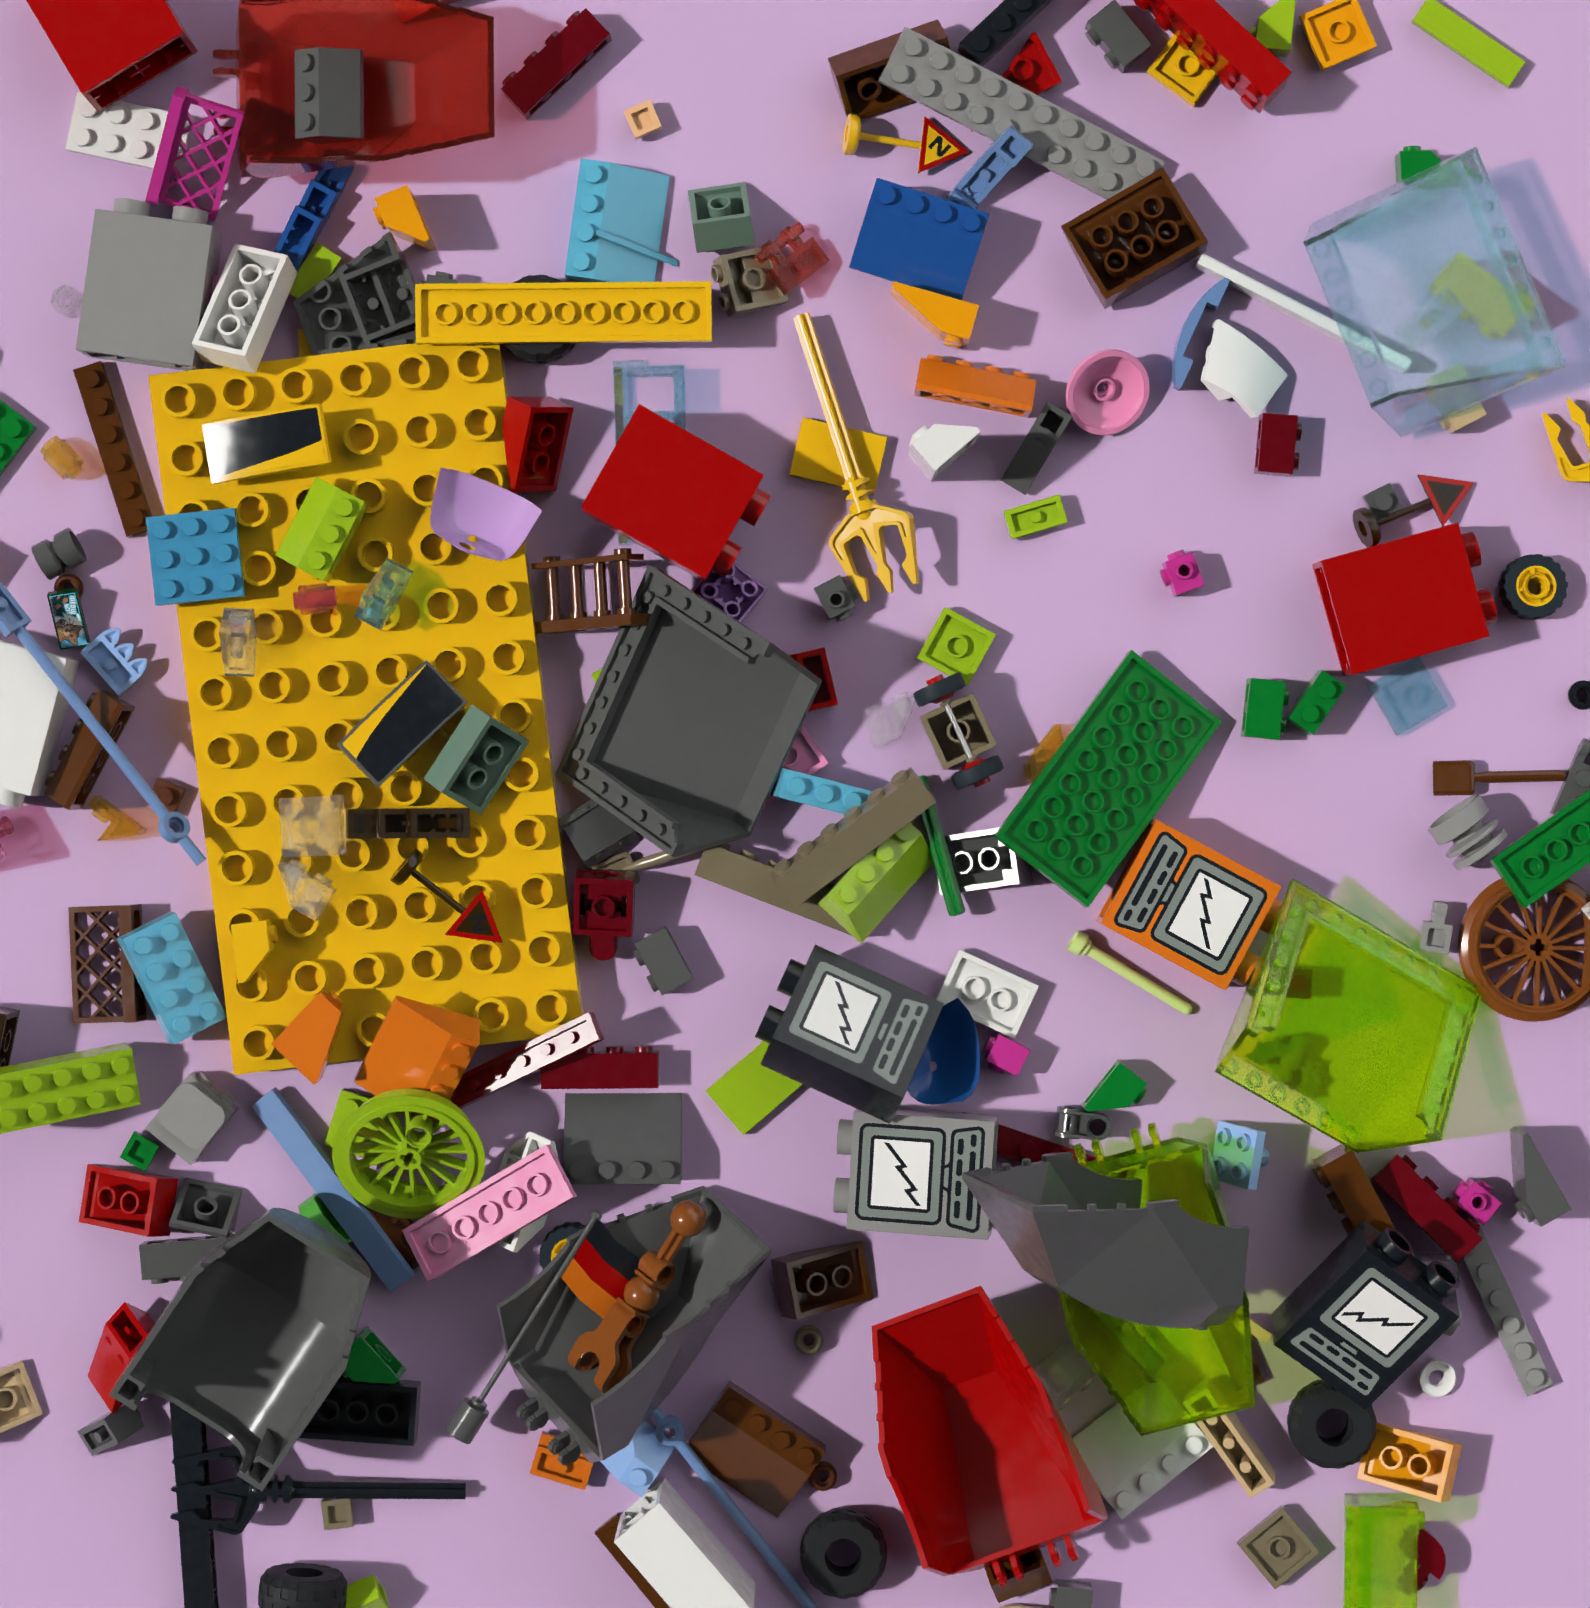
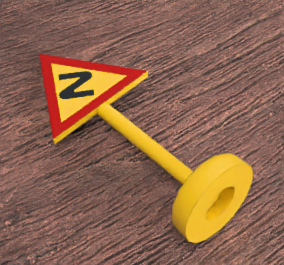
M848 114L845 123L842 143L844 155H853L857 150L859 140L920 149L918 174L969 153L967 149L925 116L921 142L862 133L861 119L856 114Z

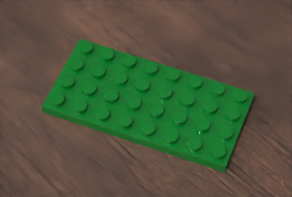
M1133 650L1128 651L993 837L1085 908L1089 907L1222 721Z

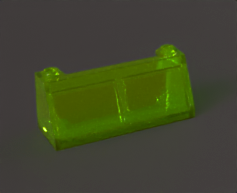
M1345 1493L1343 1608H1417V1541L1419 1529H1424L1425 1514L1424 1511H1419L1417 1502Z

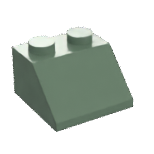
M746 182L688 190L697 253L755 245Z

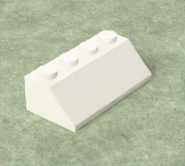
M933 424L928 429L924 425L912 435L908 456L924 475L932 481L976 442L981 431L977 427Z

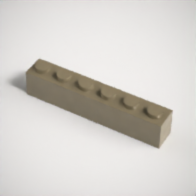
M911 767L907 770H901L892 777L891 782L885 787L873 790L868 795L867 800L861 805H855L848 809L844 814V818L836 824L831 823L821 831L820 836L812 842L807 841L797 849V853L791 858L779 861L770 873L772 879L793 907L796 908L936 803V800Z
M728 843L704 849L694 874L695 876L851 935L818 904L835 884L828 883L798 907L794 908L776 886L770 874L778 862L769 860L768 864L757 861V854L742 849L740 854L729 850L731 844Z

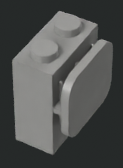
M195 1071L190 1073L181 1085L174 1090L145 1128L189 1165H192L200 1158L239 1109L234 1104L236 1099L224 1090L219 1092L212 1086L214 1082L210 1077L202 1072L197 1074Z

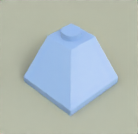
M646 1420L637 1428L628 1446L600 1461L619 1482L640 1497L650 1487L675 1446L662 1445L656 1438V1427Z

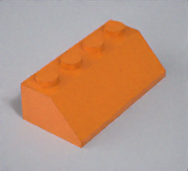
M930 354L927 355V359L921 358L913 396L1026 418L1032 412L1036 380L1030 379L1031 375L1028 373L1014 371L1013 375L1001 373V368L985 366L984 370L973 368V363L956 360V364L944 362V357Z

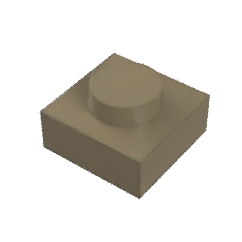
M326 1498L321 1500L324 1530L348 1528L355 1525L352 1499Z

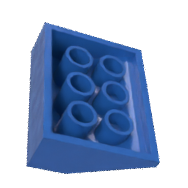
M877 178L849 268L891 282H899L962 300L989 213Z

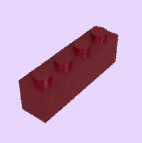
M587 8L581 13L579 11L574 12L567 19V26L560 33L558 31L553 32L546 39V46L539 53L536 51L532 52L524 60L523 64L525 66L519 72L513 71L503 80L502 84L504 86L501 88L503 95L527 120L612 40L610 33Z
M650 1045L635 1046V1051H623V1046H606V1051H594V1046H590L542 1069L541 1089L658 1088L659 1051H653V1046Z
M1396 1154L1371 1179L1458 1264L1483 1239L1478 1234L1481 1229L1470 1218L1465 1221L1459 1216L1457 1212L1460 1208L1448 1196L1443 1200L1435 1192L1439 1187L1427 1175L1422 1179L1414 1171L1418 1166L1406 1154L1402 1158Z

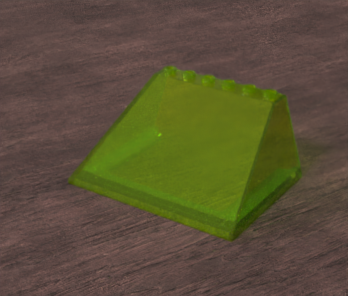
M1292 879L1223 1044L1215 1072L1330 1138L1348 1146L1357 1153L1440 1141L1443 1139L1483 990L1296 879Z

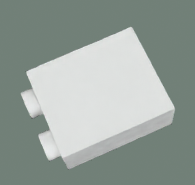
M0 640V804L22 808L25 795L44 796L46 789L45 781L51 771L69 702L25 646ZM45 652L73 688L80 661Z
M665 1477L620 1515L614 1543L670 1608H755V1581Z

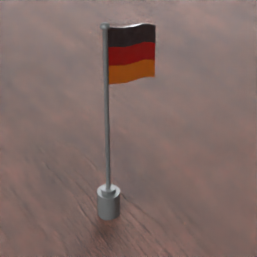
M599 1211L591 1212L592 1218L479 1398L476 1396H472L471 1399L464 1398L446 1427L447 1432L455 1439L466 1444H471L489 1415L484 1399L560 1278L563 1279L580 1301L601 1318H604L611 1306L617 1302V1298H624L626 1284L633 1277L638 1276L634 1271L638 1268L640 1259L611 1235L600 1221L602 1215Z

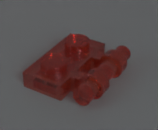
M800 222L795 223L792 227H785L780 232L779 237L773 241H767L761 246V250L755 254V259L759 264H763L768 259L773 262L775 266L768 270L767 273L783 295L789 293L830 261L813 237L805 243L802 241L799 235L805 229ZM789 245L794 251L785 257L780 250Z

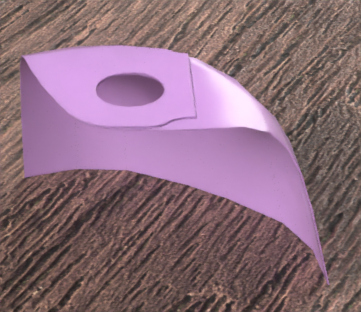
M441 467L433 497L430 522L435 534L461 551L492 560L503 561L511 557L520 548L541 515L542 510L522 496L486 480L461 471ZM469 536H474L477 538V543L470 541L467 538ZM459 543L470 545L476 550L466 549L459 545Z

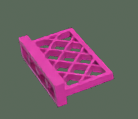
M177 86L172 95L145 202L153 206H157L160 203L170 207L184 206L201 209L209 213L208 219L215 221L245 112L189 94V89ZM194 104L203 107L208 117L195 122L189 113L190 105ZM224 114L236 118L234 127L225 132L216 119ZM186 120H187L188 123L190 124V125L187 126V127H185ZM211 121L219 135L205 140L198 127ZM193 130L200 144L188 149L182 140V135ZM232 134L231 140L229 141L227 136ZM222 139L228 151L226 155L216 158L209 145ZM179 147H180L181 150L183 151V152L180 153V154H178ZM204 148L211 162L198 167L191 154ZM186 157L194 170L181 176L175 166V162ZM225 161L224 166L222 168L220 163ZM215 166L221 177L219 181L209 185L202 171ZM172 174H174L176 179L171 181ZM197 174L204 188L191 193L184 180ZM178 183L186 194V197L180 200L167 196L169 187ZM218 187L217 192H216V195H215L213 189H215V188ZM208 193L213 201L212 211L201 208L195 198Z

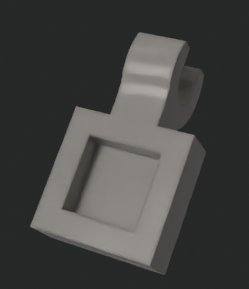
M1433 901L1431 921L1422 920L1418 944L1419 950L1449 954L1453 925L1445 924L1448 904H1445V902Z

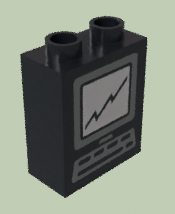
M815 944L806 965L791 958L779 983L777 991L791 997L785 1011L769 1005L755 1037L769 1043V1046L760 1065L890 1124L905 1096L944 1003Z
M1363 1220L1272 1313L1274 1346L1366 1410L1460 1317L1456 1296L1459 1282L1453 1272L1441 1262L1433 1260L1427 1266L1413 1256L1411 1244L1397 1230L1387 1227L1380 1232Z

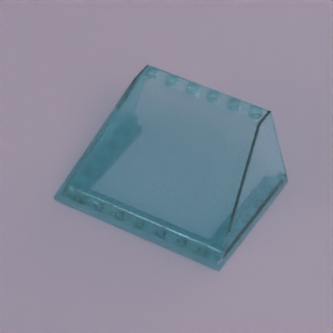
M1476 146L1312 222L1303 241L1371 408L1400 437L1409 435L1567 366Z

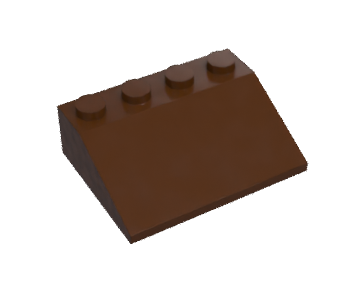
M1164 168L1159 169L1061 226L1089 284L1104 309L1206 252L1208 240Z
M730 1380L688 1441V1445L715 1477L777 1518L826 1453V1444Z

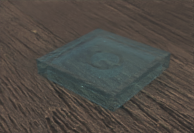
M1419 656L1367 685L1396 736L1448 706Z

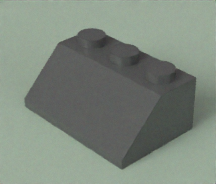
M328 47L294 50L295 139L313 144L364 139V50Z

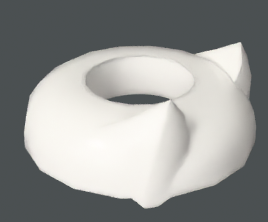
M1433 1358L1432 1361L1424 1365L1416 1379L1426 1394L1431 1397H1442L1451 1392L1455 1386L1456 1373L1447 1362L1439 1358ZM1435 1370H1441L1443 1372L1441 1382L1431 1384L1429 1382L1430 1374Z

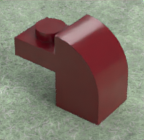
M1416 1521L1398 1543L1403 1551L1414 1559L1397 1580L1401 1587L1411 1595L1415 1590L1419 1591L1425 1586L1429 1573L1440 1580L1446 1566V1557L1442 1546L1428 1530Z

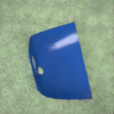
M959 998L943 1005L917 1065V1069L908 1086L907 1091L918 1102L935 1105L965 1101L974 1092L979 1081L980 1052L976 1024L969 1010ZM930 1062L937 1064L936 1070H930Z

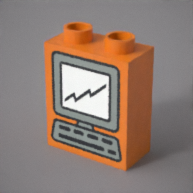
M1152 819L1140 837L1096 921L1226 991L1231 981L1240 986L1247 982L1259 958V955L1248 950L1259 929L1269 935L1275 930L1285 912L1287 904L1276 898L1282 886L1163 822Z

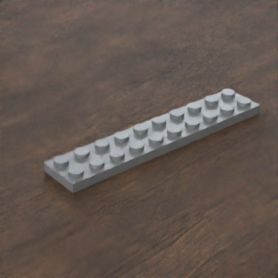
M907 27L903 28L878 80L879 83L992 141H995L1007 128L1013 126L1034 144L1024 156L1026 159L1106 200L1158 171L1165 162Z

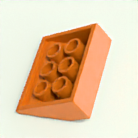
M396 995L354 1078V1082L375 1096L397 1089H418L438 1094L450 1100L480 1043V1019ZM411 1112V1117L414 1116V1115H419V1114H420V1115H423V1114H422V1113H417V1112ZM428 1115V1117L432 1120L433 1123L437 1120L436 1118Z

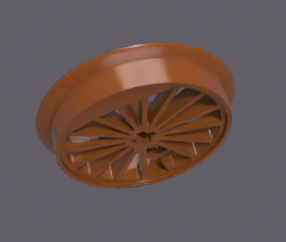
M1502 878L1485 888L1468 908L1461 924L1458 940L1460 965L1470 988L1483 1003L1494 1011L1521 1021H1547L1572 1012L1590 997V920L1581 910L1582 907L1590 902V895L1569 879L1564 880L1550 890L1556 892L1557 897L1542 930V897L1535 901V931L1526 908H1522L1517 901L1529 934L1501 905V902L1513 895ZM1563 897L1567 898L1576 907L1549 931ZM1497 908L1524 937L1521 938L1488 923L1487 919L1493 910ZM1581 912L1584 927L1552 938L1573 917ZM1485 926L1499 932L1494 936L1491 944L1481 943V935ZM1584 933V946L1553 945ZM1505 938H1510L1513 942V949L1508 954H1503L1500 950V943ZM1537 941V943L1542 944V948L1536 950L1535 953L1534 950H1530V945L1535 944ZM1491 948L1493 953L1500 959L1483 965L1480 949ZM1552 950L1584 951L1583 965ZM1550 955L1583 970L1582 978L1577 985ZM1523 956L1494 984L1490 981L1486 974L1487 969ZM1547 962L1573 988L1562 997L1558 994ZM1526 963L1512 997L1508 998L1499 991V987ZM1540 964L1554 998L1553 1001L1539 1004ZM1533 966L1532 1004L1519 1003L1517 1001Z

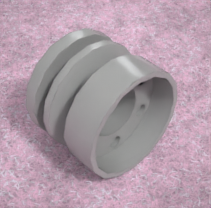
M1474 794L1449 809L1427 829L1438 845L1453 841L1454 844L1448 849L1446 856L1452 858L1459 855L1453 862L1457 870H1461L1486 858L1508 835L1504 828L1493 831L1499 824L1497 819H1491L1484 823L1481 821L1488 813L1489 808L1479 794Z

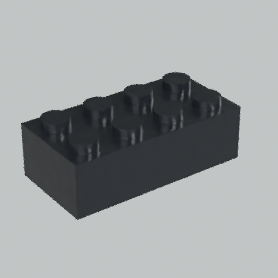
M341 1375L299 1438L414 1446L418 1438L421 1381L399 1380L395 1384L354 1382L350 1377L344 1378Z

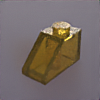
M1061 724L1052 725L1027 757L1028 764H1023L1025 781H1030L1032 784L1062 743Z

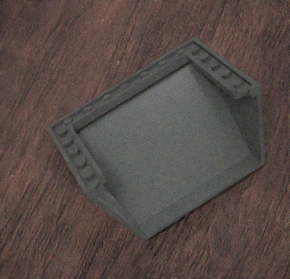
M649 564L632 601V608H635V613H647L648 625L620 628L556 774L671 857H678L751 836L822 680L776 645L663 571Z

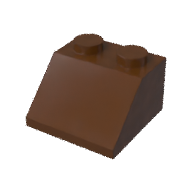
M1040 1548L1018 1556L1025 1576L1024 1579L1019 1581L1013 1574L1010 1560L1001 1562L1008 1578L1007 1585L1002 1587L997 1581L993 1566L985 1567L987 1577L998 1603L1053 1582Z

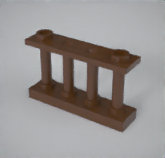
M631 548L614 549V555L560 560V556L543 557V562L532 563V569L546 570L549 604V615L546 616L547 621L535 622L536 634H557L648 625L647 613H635V608H632L629 561L644 560V554H632ZM610 563L618 564L620 608L617 609L618 614L611 615V610H608L605 564ZM594 565L596 611H593V617H588L587 612H584L582 566ZM570 568L573 613H570V619H564L560 608L558 569Z

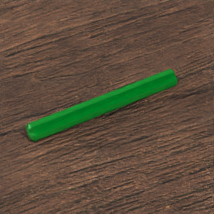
M918 776L931 792L927 776ZM934 803L921 813L920 817L949 916H958L965 913V907Z

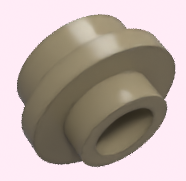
M805 1325L797 1330L794 1343L801 1353L806 1355L815 1354L823 1345V1335L817 1327ZM805 1335H812L814 1342L806 1344L803 1341Z

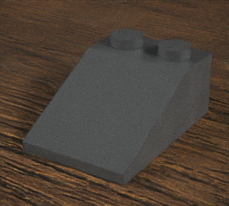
M999 828L944 836L960 893L1033 883L1031 865L993 837ZM938 879L939 892H940V895H943L942 890H941V886H940V883H939V879Z
M1516 1126L1511 1128L1513 1193L1518 1201L1514 1205L1523 1219L1526 1218L1529 1223L1534 1222L1542 1227L1572 1209L1529 1134Z

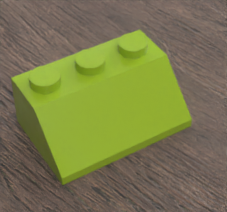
M316 477L275 556L329 583L369 504Z

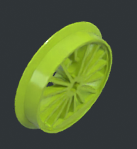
M397 1089L383 1092L370 1098L343 1121L333 1141V1166L344 1188L366 1207L397 1218L421 1219L479 1185L485 1170V1152L482 1141L465 1113L448 1099L424 1090ZM395 1112H405L406 1131ZM411 1112L422 1113L423 1115L419 1114L411 1117ZM386 1114L394 1128L379 1118V1116ZM428 1115L436 1118L437 1120L433 1123L432 1120L428 1117ZM369 1122L381 1132L363 1126ZM444 1124L448 1125L451 1128L449 1130L434 1134ZM414 1129H422L424 1131L416 1132ZM356 1135L374 1142H353V1139ZM457 1137L462 1141V1143H442ZM354 1153L378 1154L357 1160ZM444 1153H467V1160ZM388 1161L377 1171L369 1168L371 1166ZM439 1163L459 1169L461 1172L455 1176ZM396 1165L399 1166L394 1177L386 1175ZM427 1167L447 1183L437 1186ZM416 1168L419 1170L427 1186L416 1184ZM403 1170H409L410 1182L400 1179Z

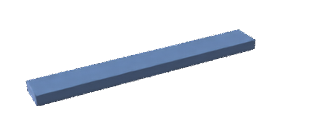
M277 1088L270 1090L254 1103L252 1108L390 1292L394 1291L415 1275V1272L365 1205L357 1201L341 1184L332 1161Z

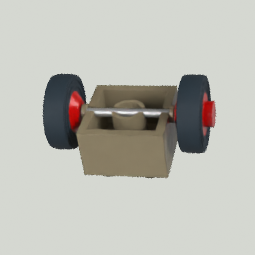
M960 672L946 678L941 674L926 681L928 686L913 693V696L919 707L929 703L937 704L942 702L940 704L941 707L918 717L942 770L963 761L968 763L961 771L951 776L957 790L972 784L977 788L990 782L989 776L1002 771L1004 767L998 755L988 759L979 758L975 760L977 758L976 755L998 745L974 693L972 692L952 702L947 700L953 696L955 691L966 686Z

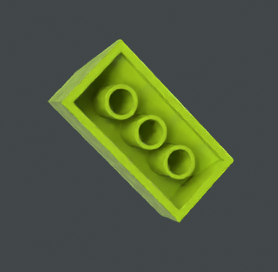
M909 822L852 865L818 903L860 943L869 936L932 865L933 858L922 833Z

